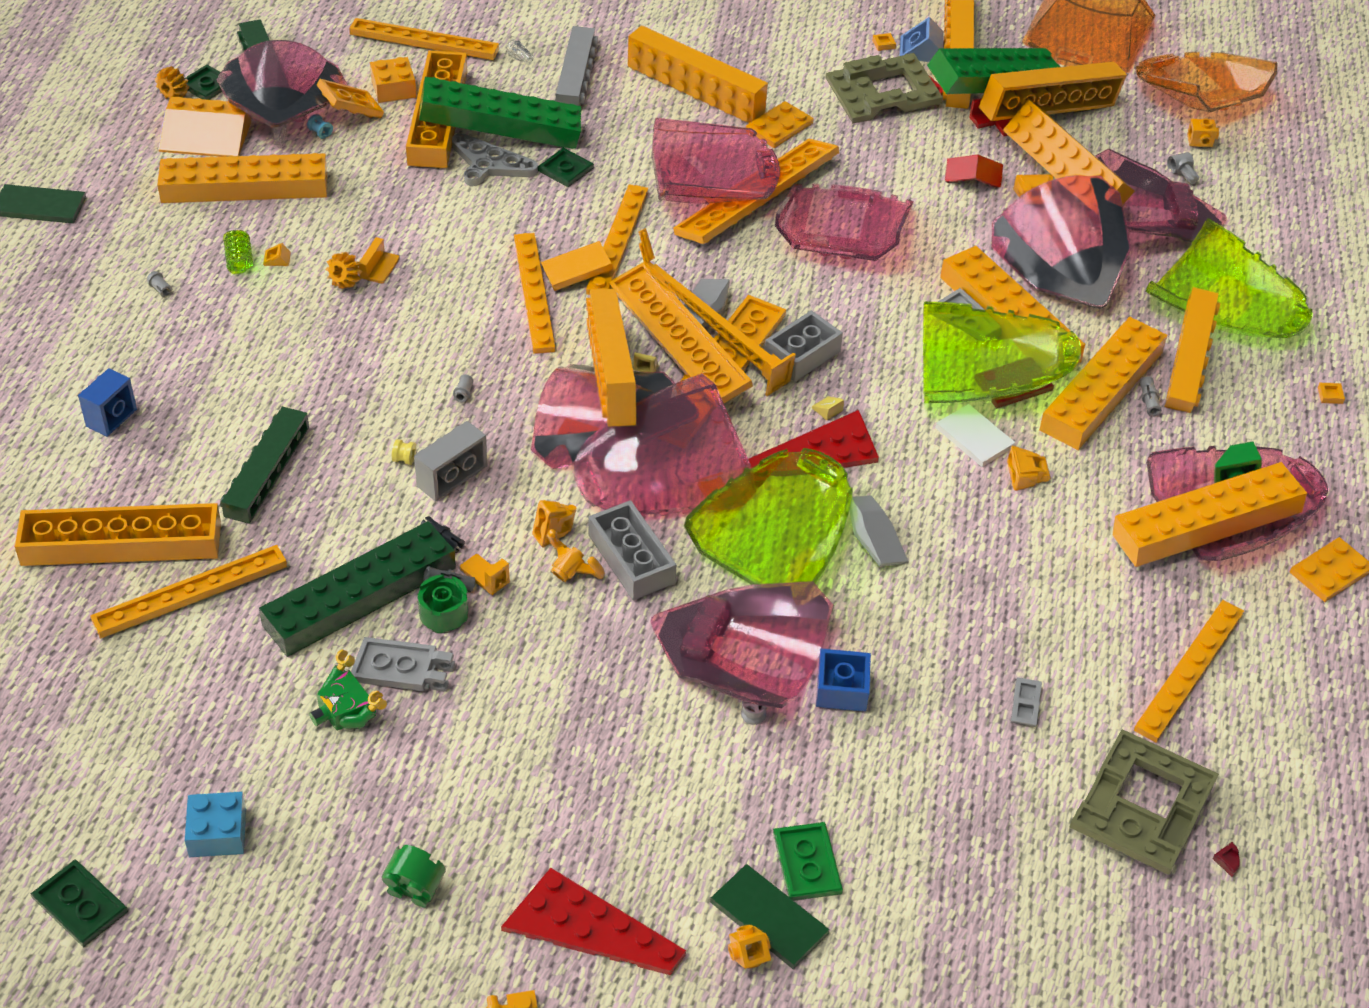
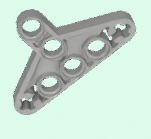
M455 134L452 137V148L470 165L464 172V181L469 186L480 185L488 176L534 177L538 173V163L530 158L466 134ZM486 165V166H489V167L482 168V167H480V166ZM471 176H476V177H478V178L471 179V178H469V177H471Z

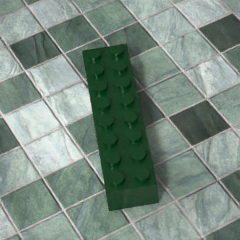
M427 521L259 607L262 626L285 656L289 657L420 588L424 582V573L427 566L444 571L456 569L455 550L433 525Z

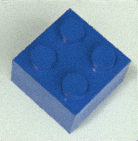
M110 368L99 375L95 381L78 395L86 427L106 437L137 410L130 378Z
M820 648L816 707L866 712L870 692L871 653Z

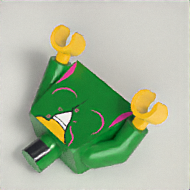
M342 649L336 654V661L339 664L333 667L317 693L319 708L309 713L315 726L329 720L337 731L343 728H363L371 718L376 716V709L383 710L387 706V701L382 698V693L373 691L368 695L351 671H345V667L354 665L355 658L348 655V651Z

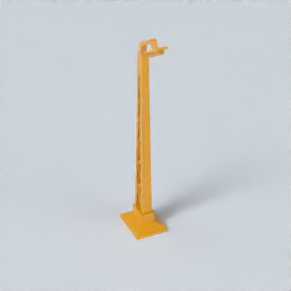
M644 228L639 231L641 239L639 248L644 264L650 269V273L762 371L761 375L768 380L765 395L769 396L789 383L792 377L796 354L792 353L782 360L775 354L770 355L657 264L653 265L650 261L655 259L647 230Z

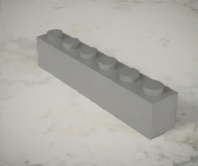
M572 26L556 91V102L575 104L577 106L584 105L585 93H587L588 81L590 80V70H592L593 59L595 58V47L597 48L598 36H595V28Z

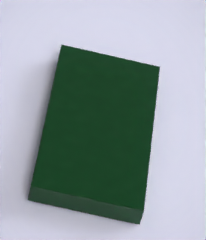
M4 184L0 192V217L74 224L86 199V194L82 191Z
M745 864L710 897V903L740 927L753 925L766 933L770 941L769 951L792 969L830 931L828 927L748 864Z

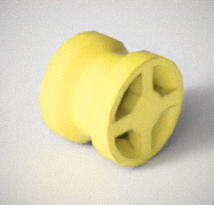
M396 439L392 448V461H404L405 464L412 465L414 455H416V443H404L403 440Z

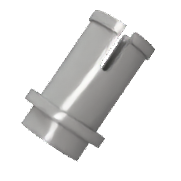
M153 271L147 276L149 286L154 287L162 297L171 294L170 291L173 289L163 279V275L160 272Z
M461 375L458 386L453 390L454 399L462 403L470 398V389L474 382L470 375Z

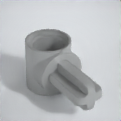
M1185 152L1168 157L1167 167L1173 171L1172 173H1177L1179 176L1183 175L1191 184H1195L1199 180V176L1193 170L1194 160L1191 153Z

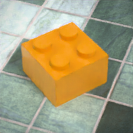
M408 57L370 62L371 81L378 103L417 98L415 77Z

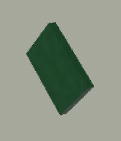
M76 859L30 893L32 899L83 948L129 912L128 908Z

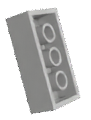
M631 500L588 516L589 537L632 600L676 584V563Z

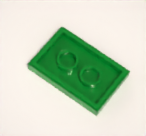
M825 822L773 828V836L788 897L796 901L841 895L843 893Z

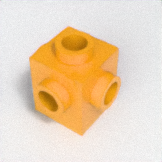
M1191 119L1187 132L1189 146L1213 147L1215 139L1219 137V128H1216L1214 119Z
M744 925L737 928V932L729 934L731 943L728 944V951L730 957L745 969L755 968L762 963L771 961L769 938L766 933L757 927Z

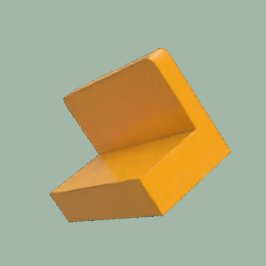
M375 237L359 261L361 262L359 269L363 271L359 274L361 279L383 284L399 261V255L385 252L384 239Z

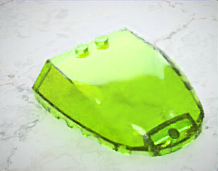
M1209 218L1205 221L1188 250L1157 284L1150 281L1145 290L1151 297L1185 315L1188 297L1193 287L1219 293L1217 302L1220 303L1218 314L1214 315L1213 320L1217 321L1215 329L1244 336L1290 338L1302 333L1310 324L1313 315L1312 309L1308 308L1306 303L1307 296L1289 277L1283 278L1276 272L1277 267L1274 264L1269 266L1261 259V253L1256 252L1254 254L1245 247V241Z
M924 301L923 403H975L1018 396L1063 378L1074 370L1080 360L1081 346L1076 334L1073 331H1065L1060 327L1059 322L1033 314H1029L1028 317L1015 315L1013 310H1009L1007 313L996 312L991 306H987L986 310L973 309L972 304L929 301Z
M803 448L801 452L789 453L785 449L762 459L757 466L751 469H744L740 476L735 479L730 478L721 489H715L686 517L684 528L701 555L756 588L791 586L794 601H806L820 582L836 552L849 514L853 487L849 486L846 470L830 456L808 448Z

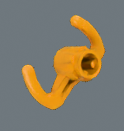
M554 529L548 531V540L558 552V558L552 564L553 568L551 569V572L557 578L566 582L576 573L593 575L598 579L605 577L604 568L595 557H589L588 564H586L582 559L584 554L575 547L572 549L568 548L557 538V532Z

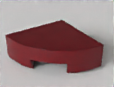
M1233 842L1214 854L1212 858L1231 877L1237 873L1240 866L1239 850Z

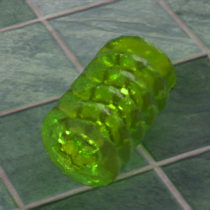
M243 230L227 231L223 234L226 267L232 274L244 273L253 265L250 236Z

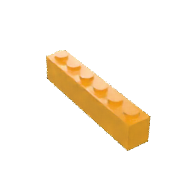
M1195 287L1192 288L1186 305L1164 405L1166 408L1191 413L1193 407H1198L1201 394L1198 393V389L1202 388L1205 375H1202V370H1206L1209 357L1206 356V351H1210L1213 339L1209 337L1210 333H1214L1217 323L1213 318L1214 315L1218 314L1220 303L1217 302L1219 293Z

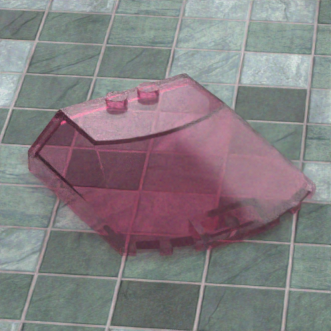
M655 118L651 156L659 200L690 204H709L767 199L774 192L780 176L779 162L774 150L766 146L767 141L765 139L760 140L756 136L757 132L752 128Z
M794 184L775 217V227L793 249L817 252L821 256L837 255L842 259L857 258L877 261L899 245L914 201L907 199L905 202L898 200V195L892 194L891 198L881 196L882 191L854 186L831 184V189H821L819 184H812V188H802V184Z

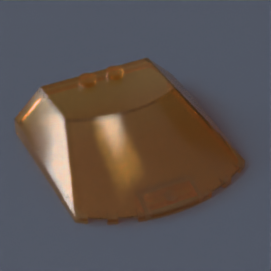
M1043 0L1022 43L1032 48L1048 49L1055 62L1064 66L1115 62L1125 73H1129L1154 24L1156 15L1146 0Z

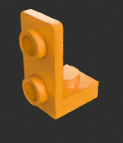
M475 554L460 565V570L467 576L475 577V582L491 595L510 583L509 563L503 558L495 564H490L479 554Z

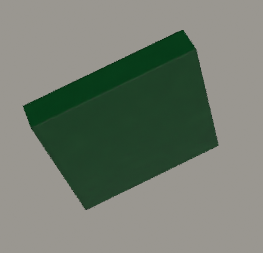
M206 64L185 77L188 80L187 84L189 86L187 91L200 99L210 100L224 91L220 84L228 76Z
M563 147L540 164L538 172L569 188L594 168V163Z

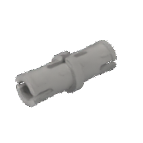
M1143 377L1140 380L1143 392L1141 395L1142 401L1146 404L1149 416H1158L1162 411L1159 404V392L1155 388L1152 377Z

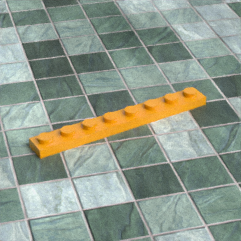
M355 18L349 28L350 35L438 51L467 53V56L494 60L499 51V43L360 18Z
M628 185L603 246L613 265V269L591 277L586 288L587 295H590V290L610 289L608 282L616 276L648 195L647 187Z
M535 233L514 234L533 354L555 352Z
M274 545L90 615L91 621L101 639L286 568L287 561L278 545Z
M1222 599L1136 723L1133 731L1157 743L1242 618L1244 610Z

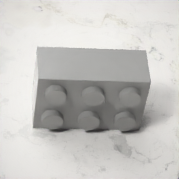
M811 310L766 339L765 351L770 355L775 354L781 360L795 353L791 380L796 382L841 352L843 332Z
M466 421L442 438H438L425 449L420 450L414 455L417 487L434 501H437L487 467L486 435L469 421Z

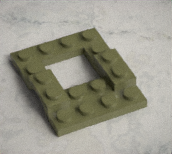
M914 53L884 60L881 59L880 55L843 63V69L828 72L825 76L852 124L870 121L882 109L893 106L908 112L942 104L943 102L942 95ZM903 74L914 91L903 93L898 88L878 93L871 81Z
M1122 729L1103 762L1086 799L1082 801L1074 815L1070 828L1169 875L1189 838L1219 774ZM1134 764L1182 786L1166 818L1119 797L1124 782Z

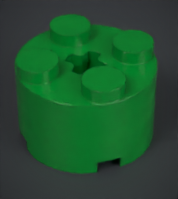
M436 575L428 578L421 584L417 597L419 617L427 628L441 634L457 629L467 621V589L460 579L453 576L450 579L444 578V575Z
M403 845L401 849L399 846L396 847L381 878L388 886L387 893L399 899L405 895L411 897V901L415 905L426 907L428 902L432 900L446 872V868L439 860L436 864L429 859L430 853L411 845Z

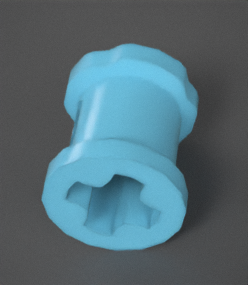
M314 114L308 119L307 128L315 131L319 138L324 139L332 134V124L323 121L319 114Z

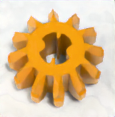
M173 66L160 70L154 79L157 83L156 88L160 90V94H164L165 99L184 97L189 89L188 80L184 78V74H181L179 69H175Z
M349 252L336 253L332 255V259L327 261L329 267L325 270L329 272L327 279H332V285L345 289L356 285V282L361 280L358 275L363 272L358 268L361 262H355V255H349Z

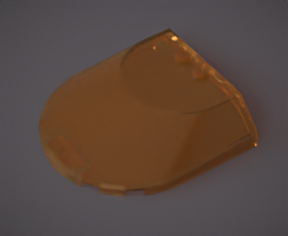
M1184 52V57L1180 58L1171 53L1151 57L1139 62V66H1136V75L1142 81L1189 108L1214 112L1217 110H1228L1230 106H1241L1243 102L1263 97L1277 75L1278 63L1222 52H1211V57L1200 56V52Z

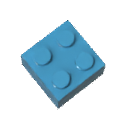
M243 791L188 795L185 844L189 858L244 854L246 805Z

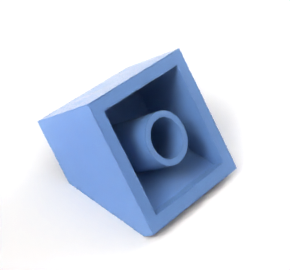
M928 17L900 36L899 56L914 53L919 61L930 62L938 49L943 48V30L931 17Z

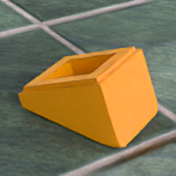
M283 243L265 250L263 265L289 266L291 252Z

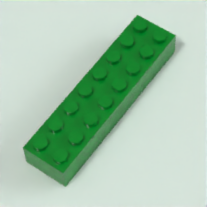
M939 48L927 64L946 94L984 93L991 74L1060 67L1051 56V52L1046 48Z
M425 76L421 93L419 120L576 149L581 133V106Z

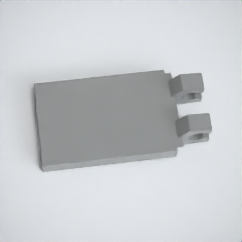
M364 637L351 673L359 683L417 691L428 690L430 687L432 690L446 692L449 682L446 680L447 673L435 671V668L453 672L455 661H452L453 653L437 651L434 645Z

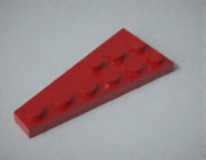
M857 410L741 462L740 467L747 484L878 463L879 456L860 411Z
M553 868L546 872L501 926V931L507 933L515 932L525 935L526 938L549 941L553 945L591 955H602L617 962L621 960L636 964L640 968L666 975H671L686 956V950Z

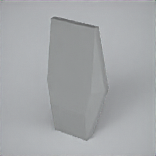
M701 279L692 293L720 314L725 307L730 280ZM684 304V306L689 310V312L705 328L708 325V323L705 322L699 315H697L690 307Z
M873 496L850 497L847 502L854 535L879 566L907 563L908 559L892 522Z

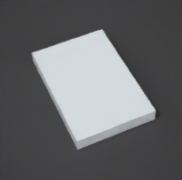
M970 404L938 421L935 426L939 432L981 467L1010 451L1011 446H1015L1016 443Z

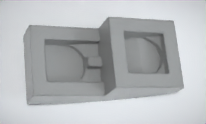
M1017 677L1011 723L1036 727L1041 681Z

